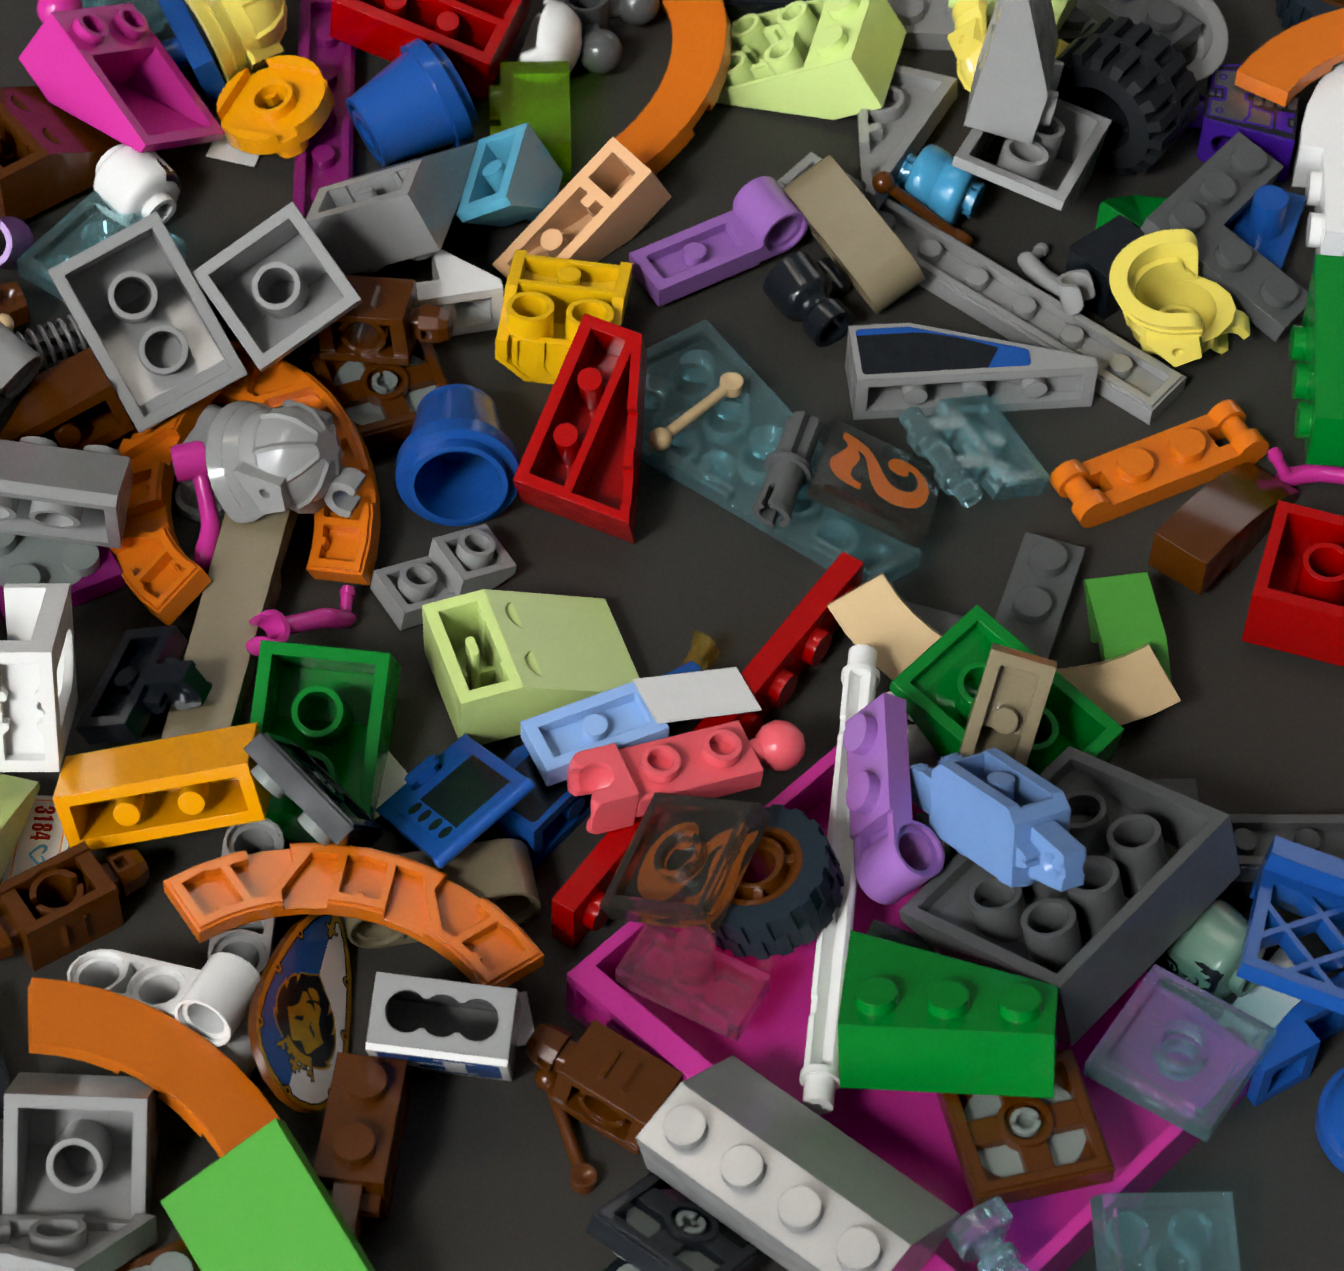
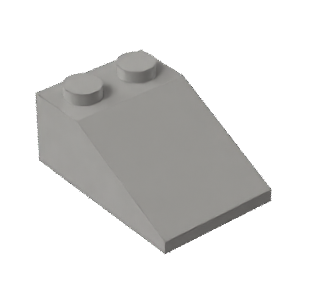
M997 0L975 66L964 126L1031 145L1038 124L1050 125L1058 100L1059 92L1056 90L1064 62L1055 59L1058 33L1051 0Z
M1058 98L1050 125L1038 124L1031 145L972 128L955 154L952 166L1062 211L1077 202L1091 178L1112 120Z
M157 211L48 270L51 280L139 434L248 375Z

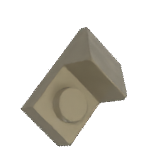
M992 643L978 691L973 698L958 755L962 754L964 758L996 747L1026 767L1057 669V661Z

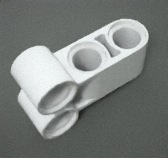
M98 949L79 956L70 965L67 971L68 981L115 992L140 1001L175 1018L208 1040L232 1060L248 1078L256 1068L257 1064L251 1051L247 1025L250 1001L261 977L259 972L242 957L232 953L218 952L211 955L202 970L117 950Z

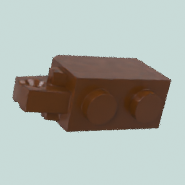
M337 1052L314 1170L359 1243L364 1218L387 1219L390 1212L410 1106L407 1060Z

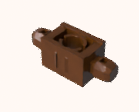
M345 275L363 302L317 334L320 359L409 366L417 339H419L420 343H443L450 340L454 328L452 311L444 307L422 304V307H419L415 280Z
M83 841L1 883L0 961L13 956V950L19 948L35 972L123 926L119 894L123 897L130 895L144 886L150 878L148 865L137 849L119 851L105 857V863L100 865L87 843ZM60 904H67L60 908H52Z
M595 1019L578 1043L571 1040L573 1033L553 1023L541 1022L527 1041L524 1051L533 1063L548 1074L552 1070L558 1072L548 1101L637 1156L640 1148L636 1136L680 1084L683 1073Z

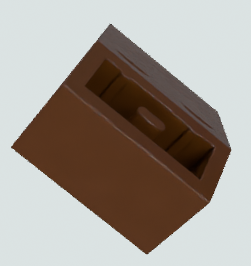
M38 86L0 87V216H11L25 221L92 187L96 176V165L100 158L109 149L123 143L50 103Z

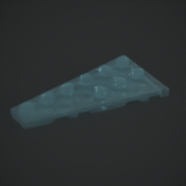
M706 319L645 349L647 354L641 460L826 569L832 565L843 551L864 562L862 584L882 572L892 583L920 567L922 551L863 488L859 491L842 482L832 473L829 468V459L832 454L819 440L810 461L813 470L812 477L809 483L803 485L799 492L789 525L785 527L779 526L780 512L775 527H770L758 521L752 514V507L767 472L764 468V462L768 454L776 451L787 419L792 417L794 413ZM736 372L743 377V392L740 396L722 399L676 434L668 449L658 451L650 446L648 438L653 429L657 427L666 428L717 389L720 377L724 373Z

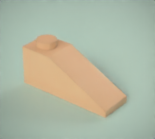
M612 137L497 258L492 266L507 279L515 249L526 250L529 255L598 262L632 240L672 196L646 165Z

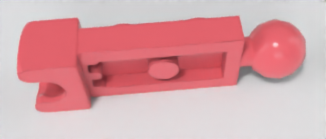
M739 720L622 749H618L616 743L579 751L571 759L567 775L568 791L573 796L592 794L590 801L591 816L587 820L586 830L591 834H602L633 826L635 817L760 787L764 773L762 765L773 771H788L798 765L806 749L804 735L796 725L784 720H774L763 725L756 734L755 739L748 740Z

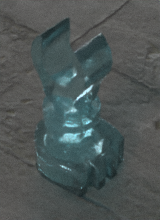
M999 1196L966 1212L949 1228L946 1234L947 1240L964 1262L968 1263L980 1259L977 1265L979 1271H1032L1025 1264L1018 1262L1021 1258V1253L1013 1242H1003L1011 1226L1013 1215Z

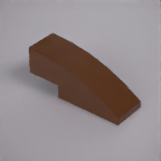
M1250 462L1235 466L1216 477L1195 493L1154 533L1148 565L1201 596L1224 569L1232 573L1270 531L1278 500L1294 504L1298 500L1300 491Z

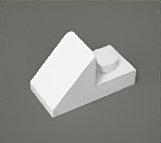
M442 249L432 255L433 280L416 283L419 307H422V304L444 307L452 311L454 320L452 336L498 329L504 298L501 279Z

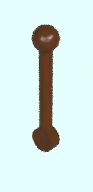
M879 171L873 176L872 186L876 192L880 194L889 193L936 229L951 235L956 240L971 247L974 239L970 235L950 225L897 186L891 173Z
M539 1067L534 1077L535 1083L539 1089L546 1092L549 1099L558 1072L552 1070L548 1074ZM550 1103L572 1166L569 1175L570 1187L578 1194H589L597 1186V1171L592 1165L585 1163L568 1113Z

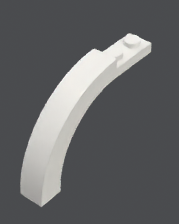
M1344 61L1333 65L1332 71L1325 74L1317 84L1307 104L1293 163L1291 187L1306 188L1305 196L1307 199L1305 205L1315 206V212H1310L1308 216L1306 247L1316 248V254L1344 256Z

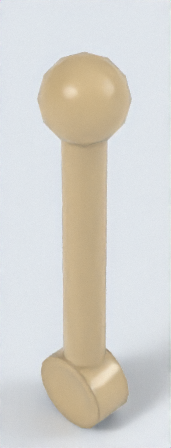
M736 372L724 373L720 377L717 389L666 428L657 427L653 429L648 438L650 446L658 451L668 449L676 434L722 399L740 396L743 392V377Z

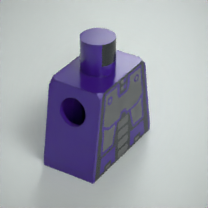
M1221 64L1216 71L1208 76L1205 95L1199 94L1200 103L1195 107L1198 114L1190 125V128L1200 129L1197 157L1206 163L1237 132H1241L1284 166L1275 181L1286 183L1295 142L1300 92L1286 107H1283L1235 86L1236 72L1241 65Z

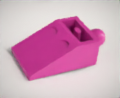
M38 0L37 13L43 24L18 59L50 103L139 153L219 141L225 134L224 130L150 29L144 15L135 8L133 3L83 8L81 0Z

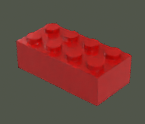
M1278 500L1252 593L1241 641L1344 667V516Z

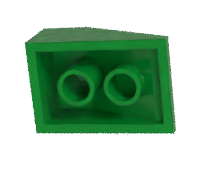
M978 605L973 607L891 681L889 687L894 696L906 699L907 713L940 757L959 753L973 698L978 691L992 643L1036 655ZM1055 672L1026 767L1040 775L1069 746L1110 763L1125 729L1058 672Z
M261 640L250 723L257 722L262 733L267 732L296 740L374 819L393 731L401 666L391 653ZM271 794L266 818L278 824L283 832L284 841L319 843L297 820L304 811L285 794L280 799Z

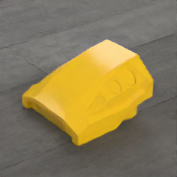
M515 249L505 285L501 316L495 339V359L523 381L554 385L584 313L622 326L630 291L633 263L621 262L620 265L529 255L526 250Z

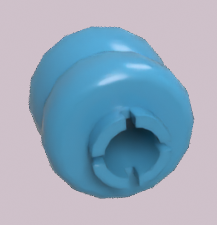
M929 144L922 149L918 157L914 156L913 153L907 156L900 169L896 185L904 189V191L950 225L955 226L963 215H966L969 219L973 217L982 199L985 184L977 183L978 176L952 166L954 156L938 145ZM902 204L904 208H906L907 210H909V211H911L912 213L916 214L915 212H913L912 210H910L908 207H906L904 204Z

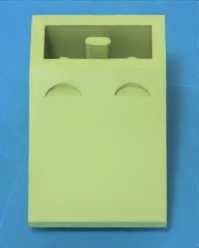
M887 0L795 1L783 8L761 14L751 13L744 15L731 24V60L725 83L716 103L829 120L859 114L861 109L876 110L883 108L907 31Z
M481 589L422 605L424 653L458 739L465 733L480 745L520 735V721L633 682L632 679L639 678L605 598Z

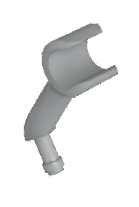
M1038 243L1031 252H1022L1017 257V261L1024 274L1037 285L1059 296L1065 314L1074 315L1079 313L1084 307L1083 301L1091 300L1095 297L1092 278L1087 270H1071L1059 276L1040 261L1049 252V247L1046 243Z

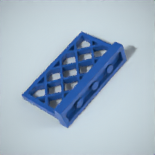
M1275 835L1253 879L1249 897L1253 899L1236 977L1344 1015V989L1336 987L1325 974L1344 968V937L1339 932V930L1344 931V860ZM1274 907L1304 918L1286 924ZM1316 932L1332 953L1314 959L1298 937ZM1279 944L1294 966L1284 968L1258 958L1259 951Z

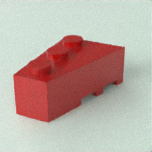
M331 0L330 37L390 62L401 55L400 50L403 45L416 38H420L427 45L435 43L442 49L455 67L468 93L485 100L529 14L530 0Z
M584 313L513 478L521 502L635 544L647 372V354L642 334Z

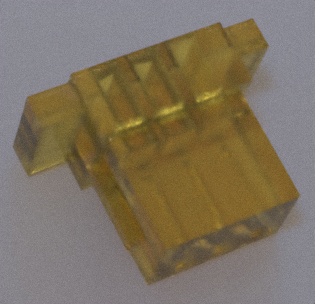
M695 630L690 643L692 648L682 665L693 661L702 667V671H704L710 662L714 663L719 650L712 637Z

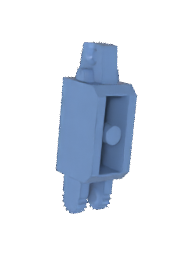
M996 747L964 758L962 754L958 755V753L940 757L941 760L938 761V766L935 768H929L928 764L924 765L923 762L910 766L911 800L913 804L917 803L920 809L929 814V828L938 838L956 849L959 854L966 856L988 871L1001 883L1012 888L1029 886L1038 881L1060 892L1084 884L1083 864L1086 861V848L1069 833L1071 808L1061 789Z

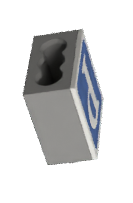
M376 972L365 1050L369 1056L407 1060L408 1069L512 1081L522 1008L518 990Z

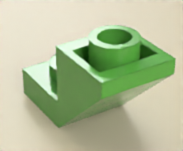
M1148 572L1083 579L1090 641L1099 643L1101 661L1125 654L1149 643L1172 683L1166 633Z

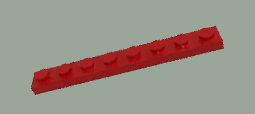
M843 551L740 673L762 711L703 718L693 731L739 720L748 740L755 739L756 734L762 727L763 719L773 707L781 709L789 701L796 688L799 675L808 664L815 667L826 655L832 641V635L840 627L828 609L827 604L862 584L864 562ZM693 804L635 817L633 826L607 832L552 898V937L574 949L590 929L594 932L599 931L611 916L617 896L628 883L634 886L640 882L644 866L655 847L668 834L686 824Z

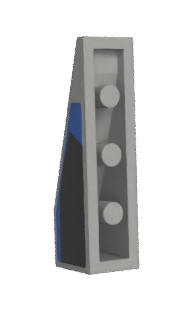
M875 323L848 326L845 370L853 419L864 420L1091 407L1098 372V362L1096 357L919 324Z

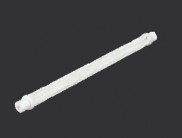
M857 644L849 649L847 665L841 672L843 689L840 729L837 738L827 839L844 876V887H841L843 899L840 908H836L832 915L833 921L827 928H823L817 933L811 990L812 1001L808 1019L804 1067L801 1069L799 1076L800 1084L804 1087L802 1104L816 1114H827L833 1111L835 1090L840 1088L838 1017L850 931L853 930L858 882L854 869L853 839L850 838L849 808L846 804L848 788L847 750L843 744L845 722L875 700L876 687L880 683V672L876 668L877 650L865 644Z

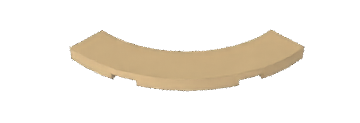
M884 572L827 604L828 609L845 634L855 645L865 644L877 650L876 667L892 681L942 636L910 608L897 593ZM1149 643L1101 662L1056 669V672L1119 725L1151 716L1181 701Z

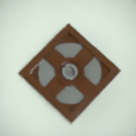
M417 339L409 366L320 359L319 352L308 355L311 374L332 393L348 414L368 450L406 440L411 433L416 410L423 397L438 387L450 384L432 344L420 343L419 339Z
M1072 1048L1057 1051L1054 1098L936 1093L975 1211L1113 1181L1115 1167Z

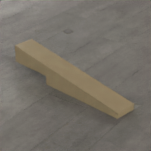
M287 508L284 512L265 514L252 523H237L231 520L225 512L208 576L212 581L203 590L183 660H192L196 664L197 670L213 686L203 706L182 711L170 706L161 739L238 726L259 656H254L247 651L246 642L254 637H266L267 635L259 626L250 625L249 620L265 610H275L282 588L280 571L299 513Z

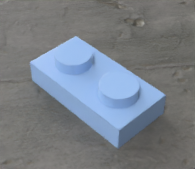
M630 682L520 721V737L548 787L567 780L570 761L577 752L616 743L618 749L667 738L669 737V726L667 723H656L634 682Z

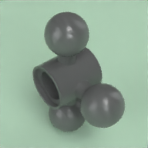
M559 0L566 3L579 17L582 24V52L579 59L587 70L597 74H605L614 70L621 62L623 56V46L620 39L609 30V19L621 17L628 24L635 26L645 25L655 18L660 7V0Z

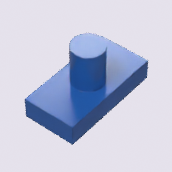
M157 0L175 34L174 37L161 42V44L181 71L189 67L192 68L210 105L217 103L218 97L226 84L183 0Z
M1274 185L1261 186L1255 191L1252 204L1238 216L1233 233L1283 271L1304 212L1307 197L1285 191Z

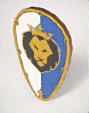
M306 915L290 927L261 973V979L255 988L249 1006L247 1027L251 1051L261 1076L275 1096L297 1112L315 1113L327 1106L337 1052L348 1053L352 999L350 957L343 924L339 916Z

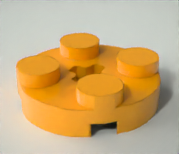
M279 55L265 59L268 68L251 74L249 68L246 67L234 75L224 86L218 97L217 113L221 120L222 129L233 148L249 154L270 155L277 153L282 158H292L307 149L308 139L315 135L327 121L335 101L327 81L323 78L320 69L314 62L300 56Z

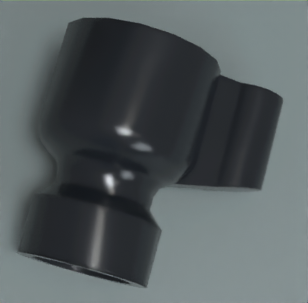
M797 252L778 262L765 278L763 290L767 297L784 317L793 322L804 321V331L818 347H827L839 341L848 332V326H852L854 322L853 314L840 300L850 290L852 282L830 257H825L815 262L806 252Z

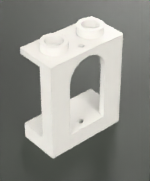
M5 583L4 601L7 640H0V772H60L78 702L70 583Z

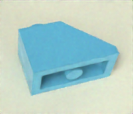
M528 122L478 141L456 213L462 223L506 227L526 219L534 220L557 196L563 172Z

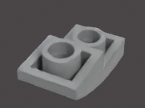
M482 524L432 538L428 556L374 570L370 589L401 631L423 623L422 605L481 589L492 590L513 576L517 565L487 524Z

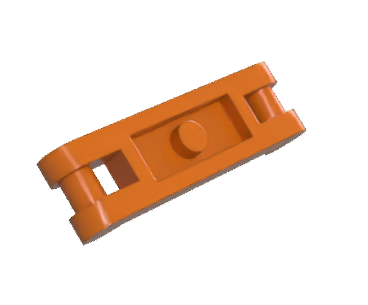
M1227 399L1215 405L1206 415L1087 461L1067 460L1054 469L1049 480L1060 497L1071 500L1073 503L1071 512L1083 528H1092L1208 483L1235 466L1246 462L1255 464L1265 456L1269 449V443L1258 429H1249L1245 424L1246 414L1238 403L1233 399ZM1223 438L1229 441V444L1218 447L1215 441Z

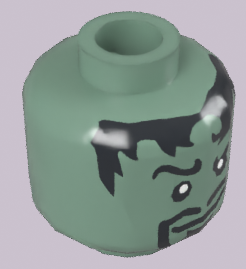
M1215 900L1166 950L1168 966L1196 992L1208 1000L1217 1001L1232 993L1238 997L1247 995L1257 984L1236 977L1248 919L1227 902ZM1266 948L1259 951V959L1262 960Z

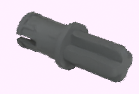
M804 410L794 412L793 416L787 419L776 451L767 455L764 462V468L767 472L752 507V514L761 523L775 527L780 512L779 526L785 527L789 525L799 492L803 485L809 483L813 474L810 461L823 429L819 417L811 416Z

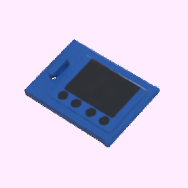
M464 733L438 757L434 754L428 756L404 778L406 784L376 809V812L385 822L431 858L438 868H443L534 790L536 784L531 778L523 776Z

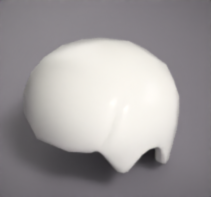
M544 0L543 4L546 6L543 12L536 14L532 21L522 50L510 75L534 84L553 85L571 73L582 52V24L576 13L566 3L558 0Z

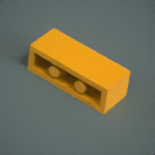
M254 722L66 756L52 799L69 847L71 848L85 841L91 851L265 820L271 793L251 773V770L257 763L244 750L260 732L258 723Z

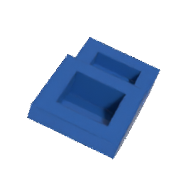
M1342 971L1330 978V980L1336 987L1344 989V972ZM1303 1000L1299 1001L1285 1015L1265 1042L1256 1061L1246 1096L1254 1107L1310 1077L1320 1043L1344 1030V1015Z

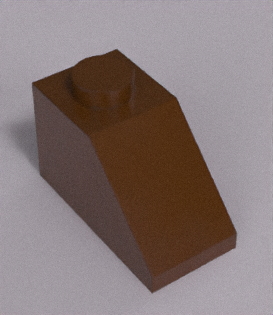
M90 347L35 376L0 434V439L20 442L22 437L37 436L50 439L61 448L83 450V447L87 445L105 446L134 430L135 427Z

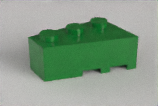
M1316 254L1302 326L1292 325L1289 339V361H1299V363L1294 365L1291 386L1292 399L1301 400V402L1297 403L1295 412L1294 436L1296 439H1304L1306 464L1344 467V256Z
M853 930L850 931L838 1017L840 1088L1054 1098L1057 1061L1058 986Z

